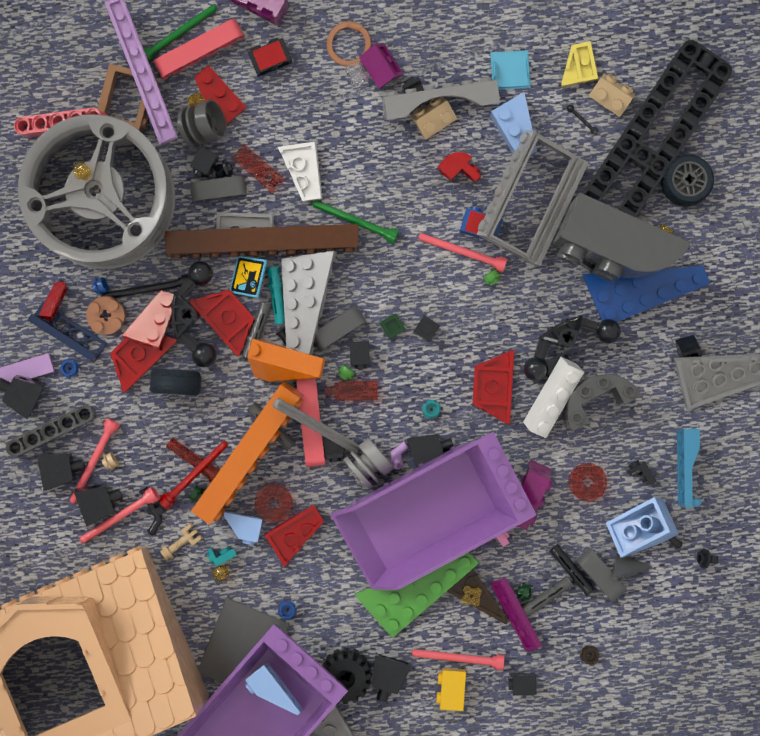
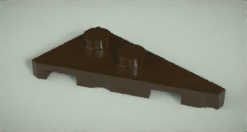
M474 569L447 590L448 593L498 621L507 624L508 619Z

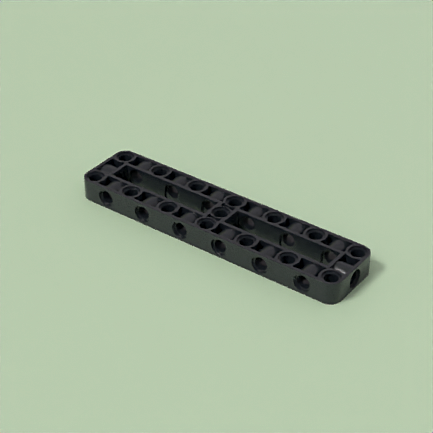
M685 41L582 194L601 201L626 162L629 161L643 170V172L622 201L618 210L636 218L663 178L668 165L677 157L732 74L731 65L697 41ZM685 48L692 49L693 55H688L685 52ZM694 66L705 74V81L696 91L656 152L641 142V140L690 67ZM717 69H722L725 76H719ZM664 79L671 80L672 86H666ZM696 100H701L704 108H699L696 105ZM648 110L651 113V118H645L643 111ZM675 131L681 132L683 139H677ZM623 141L630 144L629 150L622 148L621 143ZM638 152H643L646 155V160H640L637 156ZM655 162L661 164V171L654 169L653 164ZM607 173L609 181H603L600 178V174ZM633 194H638L641 197L640 203L633 201ZM557 230L556 233H555V236H554V238H553V240H552V243H553V241H554V239H555V237H556V234H557L558 230ZM585 260L579 262V265L591 272L595 267Z

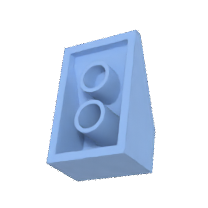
M656 497L606 522L621 558L663 543L679 534L664 500Z
M268 662L245 680L247 682L245 686L251 694L255 693L258 697L296 715L303 710V707Z

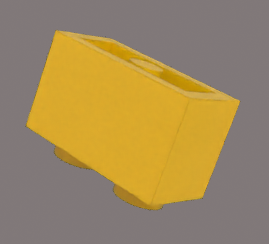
M442 668V673H438L437 684L441 685V691L437 692L436 704H440V710L463 711L466 680L465 669Z

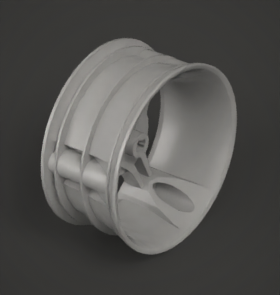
M90 114L71 117L53 125L33 143L20 169L18 199L21 212L28 227L47 248L69 261L84 267L115 269L142 259L163 239L174 214L175 186L165 160L138 129L114 117ZM89 134H95L99 138L91 161L82 163L74 168L69 174L64 188L48 195L39 193L40 181L47 164L63 146ZM106 143L109 144V147L104 163L100 160L104 145ZM135 144L144 154L151 167L155 183V197L148 217L135 219L122 203L125 195L124 182L117 170L113 168L116 146ZM97 189L101 191L100 194H93V191H97ZM66 196L67 201L49 206L48 201ZM72 209L79 216L88 220H102L109 217L124 229L123 243L104 250H83L65 244L50 231L51 212ZM118 209L132 221L128 226L114 215ZM135 227H141L142 229L139 236H133L132 232Z

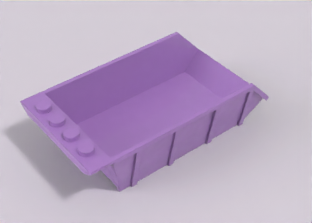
M494 432L473 442L462 443L457 447L453 446L444 454L425 464H419V467L390 483H384V486L358 500H352V503L345 508L330 514L372 590H399L536 516Z
M274 624L207 700L197 716L192 718L177 736H309L348 690L287 633ZM268 662L303 707V710L296 715L258 697L255 693L251 694L245 686L247 684L245 680Z

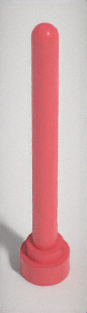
M420 234L418 237L420 241L493 265V268L502 273L508 259L502 256L500 258H493L426 234Z
M106 418L103 424L105 431L76 488L86 486L111 434H114L115 431L117 432L121 424ZM74 492L70 498V502L73 504L77 503Z
M150 487L145 490L142 498L82 535L79 539L80 542L86 543L145 504H154L159 501L160 496L156 489Z
M418 649L412 651L413 657L491 665L495 670L501 671L504 668V655L499 654L490 658Z

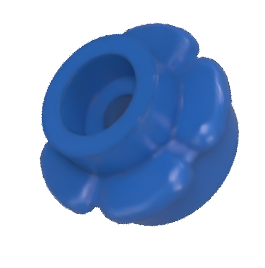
M105 278L94 279L92 287L96 294L103 295V293L109 291V285Z
M66 359L61 364L60 371L65 377L71 378V376L78 374L79 364L75 360Z
M284 601L279 605L278 614L283 619L290 620L297 614V609L292 601Z

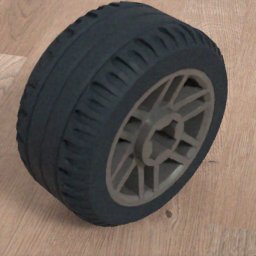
M682 155L675 158L668 165V168L665 170L666 173L661 179V186L665 196L672 203L683 207L694 206L702 202L709 196L714 185V174L710 165L704 159L695 155Z

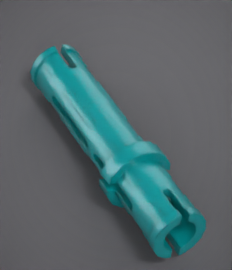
M279 266L268 267V289H270L275 325L285 324L282 295L283 283H281Z

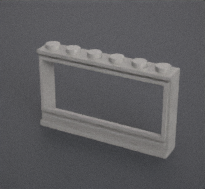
M526 130L519 139V146L511 156L510 165L503 173L502 182L495 190L493 201L488 205L487 213L484 220L480 222L476 235L532 265L540 266L589 162L550 141L535 130ZM539 142L570 161L525 253L493 234L536 143Z

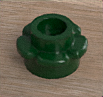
M197 485L187 497L192 500L191 503L194 501L198 502L204 493L202 492L203 487L200 488Z
M525 582L522 583V586H518L517 595L521 597V601L530 600L531 585L525 584Z

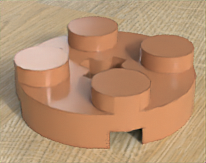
M101 296L89 304L86 318L94 332L108 335L115 333L122 327L126 318V312L122 303L118 302L114 297ZM103 310L111 314L108 320L101 317Z

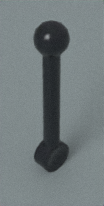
M573 105L567 106V111L572 112L590 129L591 134L598 132V128L592 127L574 110Z

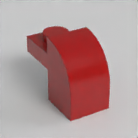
M455 152L448 155L437 167V170L450 182L460 172H463L474 184L481 178L480 170L472 164L470 166L468 164L472 160V156L464 152Z

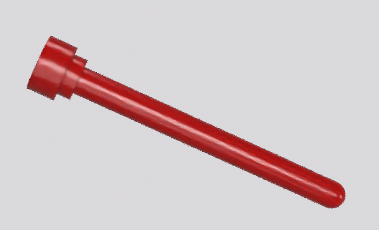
M222 441L171 492L163 493L160 496L159 503L164 508L170 509L175 504L176 497L228 447V443Z

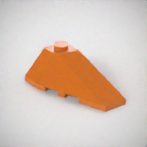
M253 338L251 339L247 355L254 377L268 382L321 378L326 360L270 341Z

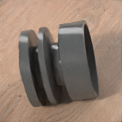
M209 99L198 103L196 106L191 105L182 108L178 112L177 123L179 131L186 144L190 147H198L206 144L208 141L213 142L225 137L227 132L226 119L221 107L214 100Z

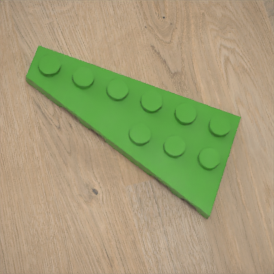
M468 552L399 590H372L370 587L354 595L393 638L478 565L479 561L471 552Z

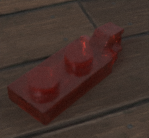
M339 381L334 383V387H325L324 392L325 395H334L335 400L378 401V381Z

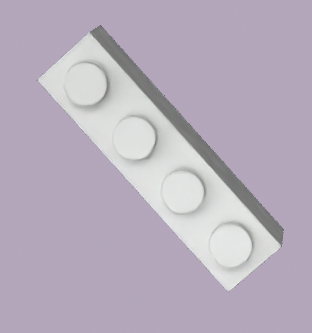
M560 357L523 421L530 432L547 438L584 374V371L576 363Z

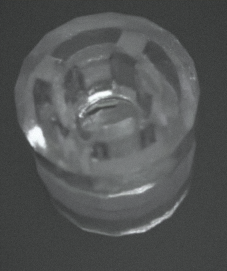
M362 61L355 62L345 68L346 74L351 78L352 87L359 86L370 79L363 70L364 65Z

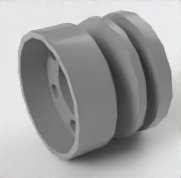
M367 438L359 445L363 453L361 456L352 451L351 454L356 460L352 462L348 456L343 460L346 462L348 470L361 484L371 489L373 485L368 479L372 477L378 483L379 479L375 473L379 471L382 475L386 476L394 469V466L373 442Z

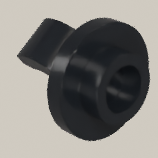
M224 159L222 164L214 166L217 179L224 178L226 175L227 177H232L231 173L234 170L230 162H226Z
M702 549L697 555V562L701 568H708L710 563L718 564V556L710 555L709 550Z

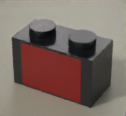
M274 38L268 41L267 45L262 47L257 45L248 52L257 77L293 63L283 38Z

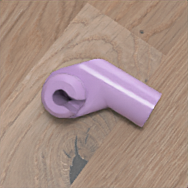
M404 441L390 452V463L394 466L395 470L402 468V454L409 449Z

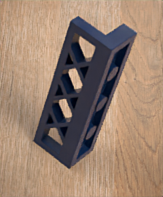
M42 302L35 314L30 315L28 318L29 322L92 362H96L107 345V342L58 311L56 315L60 318L55 319L54 317L53 321H51L54 327L49 324L50 321H44L39 318L44 302ZM56 321H67L68 330H58ZM81 330L84 340L75 341L72 331ZM96 340L101 343L96 353L89 350L88 341Z

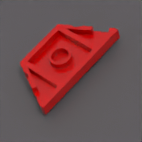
M229 289L201 298L191 299L189 303L235 355L239 357L255 320L251 313Z
M164 336L158 350L124 339L110 353L122 391L126 393L178 341Z
M514 350L474 366L472 404L505 424H510Z

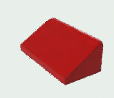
M65 282L54 283L39 313V317L50 322L53 321L68 290Z

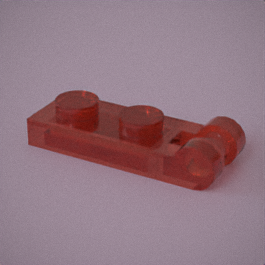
M245 144L232 157L239 166L271 193L275 190L274 187L284 180L278 172ZM270 174L273 178L270 182H267L265 179Z

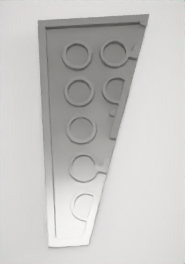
M760 354L674 358L685 406L688 410L760 385Z

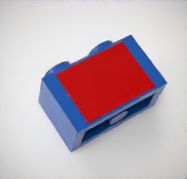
M471 206L470 209L466 208L459 232L483 239L476 234L478 226L484 220L486 214L482 213V210L477 207ZM502 218L493 234L498 237L503 222Z

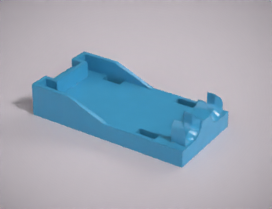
M677 429L678 506L697 507L702 503V499L693 498L692 467L700 450V429Z

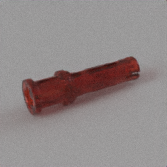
M174 437L166 446L167 449H170L195 468L205 459L196 455ZM210 464L201 474L207 477L211 483L221 468H216Z

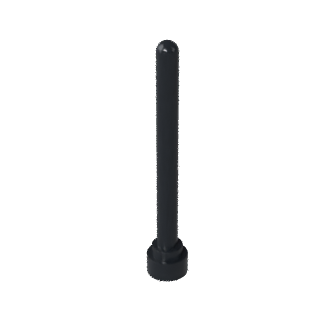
M184 274L178 277V280L109 291L101 296L119 298L180 288L189 277L188 274Z

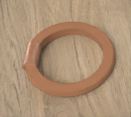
M352 21L340 23L330 31L327 37L326 46L328 54L334 62L341 66H357L362 63L360 58L346 61L334 53L332 47L333 38L340 30L345 28L358 31L364 36L366 42L364 52L371 48L370 35L362 24Z

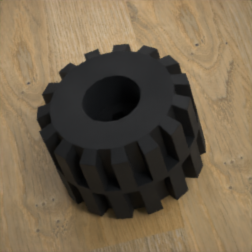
M344 647L343 651H339V649L334 650V653L332 655L329 654L322 665L348 690L341 699L343 704H348L349 700L355 703L360 696L363 698L371 682V666L369 662L367 663L366 656L364 654L360 655L356 649L349 651V647ZM343 671H345L346 673L350 672L349 677H347L346 675L342 676Z

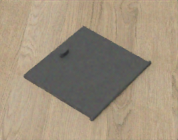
M227 596L198 668L200 674L223 683L274 624L286 633L290 623L236 602Z

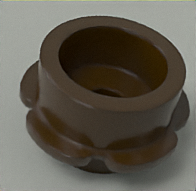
M585 646L582 648V653L580 654L582 661L589 665L598 661L599 653L595 646Z

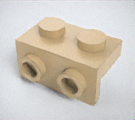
M605 73L589 94V97L619 117L635 96L632 88L627 85H621L613 75H606Z
M442 96L433 98L428 105L416 109L414 114L410 116L425 140L457 120L450 104Z

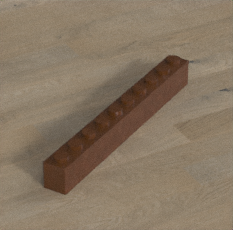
M358 224L165 231L166 255L171 256V259H183L182 256L190 255V258L193 259L202 258V255H209L210 258H219L221 254H228V257H240V253H248V256H259V253L267 252L268 256L278 255V252H286V255H296L297 251H305V254H316L318 250H324V252L343 250L344 253L355 252V249H359Z

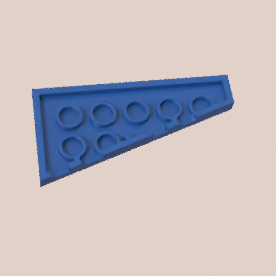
M703 266L666 268L643 278L631 279L620 276L619 279L615 278L614 282L604 280L593 273L582 274L601 321L605 319H612L616 322L711 284Z

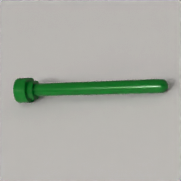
M211 5L151 48H143L148 62L153 61L154 54L215 13L217 6Z
M314 200L312 202L314 208L384 236L388 243H395L399 233L397 229H384L320 201Z

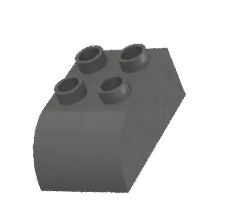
M580 193L570 203L552 246L560 249L556 256L560 260L578 266L579 262L584 260L595 265L592 271L594 275L614 282V279H619L620 276L631 279L647 277L672 265L685 254L691 242Z

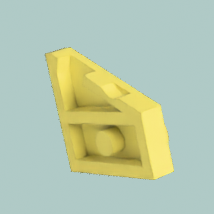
M591 41L572 45L561 87L598 80Z

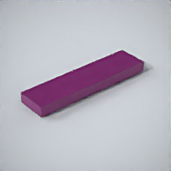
M506 577L490 583L526 652L540 648L542 644Z

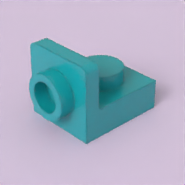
M213 547L208 549L209 554H207L210 563L212 565L215 563L217 567L238 555V552L235 548L230 549L227 547L219 552L221 556L218 557Z

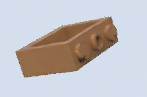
M110 63L97 108L107 115L118 74L133 77L131 69ZM142 99L135 123L122 120L138 129L141 133L148 124V118H146L147 111Z

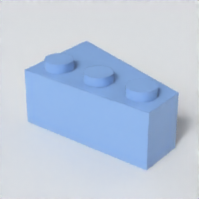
M523 92L490 113V117L513 154L519 146L521 135L526 130H532L525 93ZM535 145V147H534V149H533V151H532L530 157H532V156H534V155L536 154V152H537L536 145Z

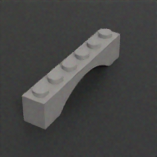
M491 77L480 78L479 83L467 80L461 81L459 86H454V82L442 84L443 88L435 89V85L426 86L424 91L417 92L416 88L406 89L405 94L399 95L397 91L386 92V96L382 97L385 120L407 117L421 103L440 96L459 97L477 106L500 103L497 80L491 81Z

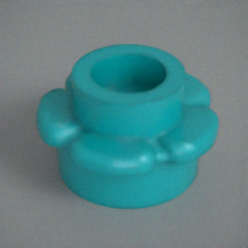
M428 400L427 403L423 404L422 411L426 418H436L439 416L441 406L438 402Z

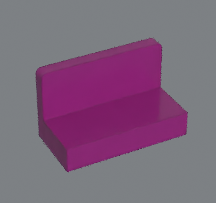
M384 43L374 44L359 57L378 88H382L391 80L398 79L404 75Z

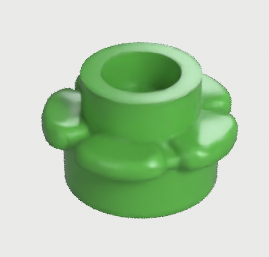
M496 269L483 276L484 284L489 283L490 286L500 280L499 276L501 273H498Z
M343 364L340 369H337L340 372L338 375L344 380L354 379L355 372Z

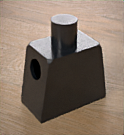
M15 375L11 382L0 378V390L5 392L2 402L28 419L46 383L21 375Z
M438 434L407 438L416 468L419 467V464H425L453 447L451 438L440 441Z
M72 454L37 455L43 491L75 481V472L85 470L84 460L73 461Z
M106 483L80 487L74 490L86 527L112 514L115 511L113 502L123 499L120 488L109 492Z
M378 653L375 654L372 687L379 689L376 697L377 700L387 702L390 692L394 694L399 693L410 671L411 663Z

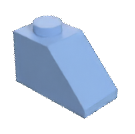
M229 511L224 512L225 519L238 539L243 540L242 543L254 545V542H259L263 524L262 518Z

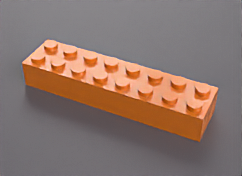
M285 381L280 384L191 510L193 514L209 525L213 521L217 523L226 511L223 507L225 505L228 507L236 497L235 490L239 491L248 480L245 476L247 474L251 475L258 466L257 459H262L270 449L267 446L269 442L274 443L281 433L279 428H284L291 419V417L273 407L275 399L280 398L298 409L303 402L301 399L303 394Z

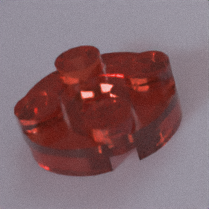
M582 463L576 466L570 473L568 486L572 494L578 499L594 501L604 494L607 487V477L601 467L593 463ZM587 476H589L590 480H593V484H590L589 488H586V485L582 483L583 480H586Z
M269 484L264 486L255 497V509L258 515L268 522H279L289 516L292 511V495L283 485ZM270 498L272 500L277 498L279 506L271 508Z

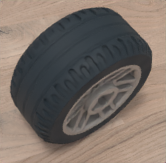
M153 369L150 373V391L153 394L198 396L200 394L201 374L199 371Z

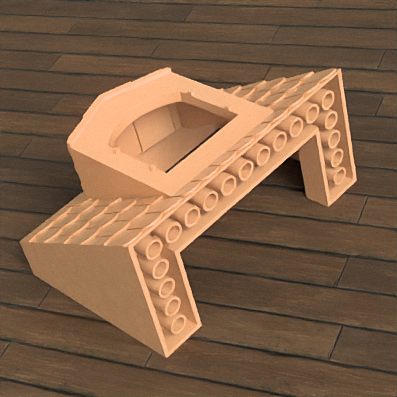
M141 545L128 550V555L126 556L121 553L110 558V563L106 564L105 561L91 566V571H88L86 568L73 574V579L70 576L56 581V586L54 587L51 583L38 589V594H35L33 591L19 597V602H17V599L1 605L0 736H28L2 674L6 664L25 644L39 638L52 636L66 637L79 641L83 655L87 660L105 705L35 736H152L197 716L208 699L209 693L147 547L141 548Z

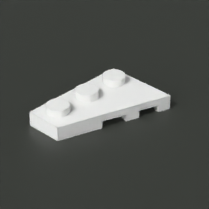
M316 142L278 147L302 201L321 200L322 190Z

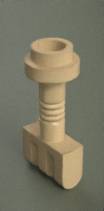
M192 522L181 530L184 536L168 548L165 545L162 547L160 553L166 560L169 558L173 559L174 556L172 554L187 542H190L193 546L203 538L202 535L197 536L195 539L193 538V535L198 532L197 529L189 533L188 530L194 526Z

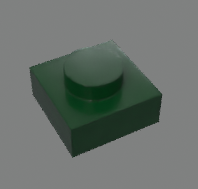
M396 313L379 323L389 340L406 330Z

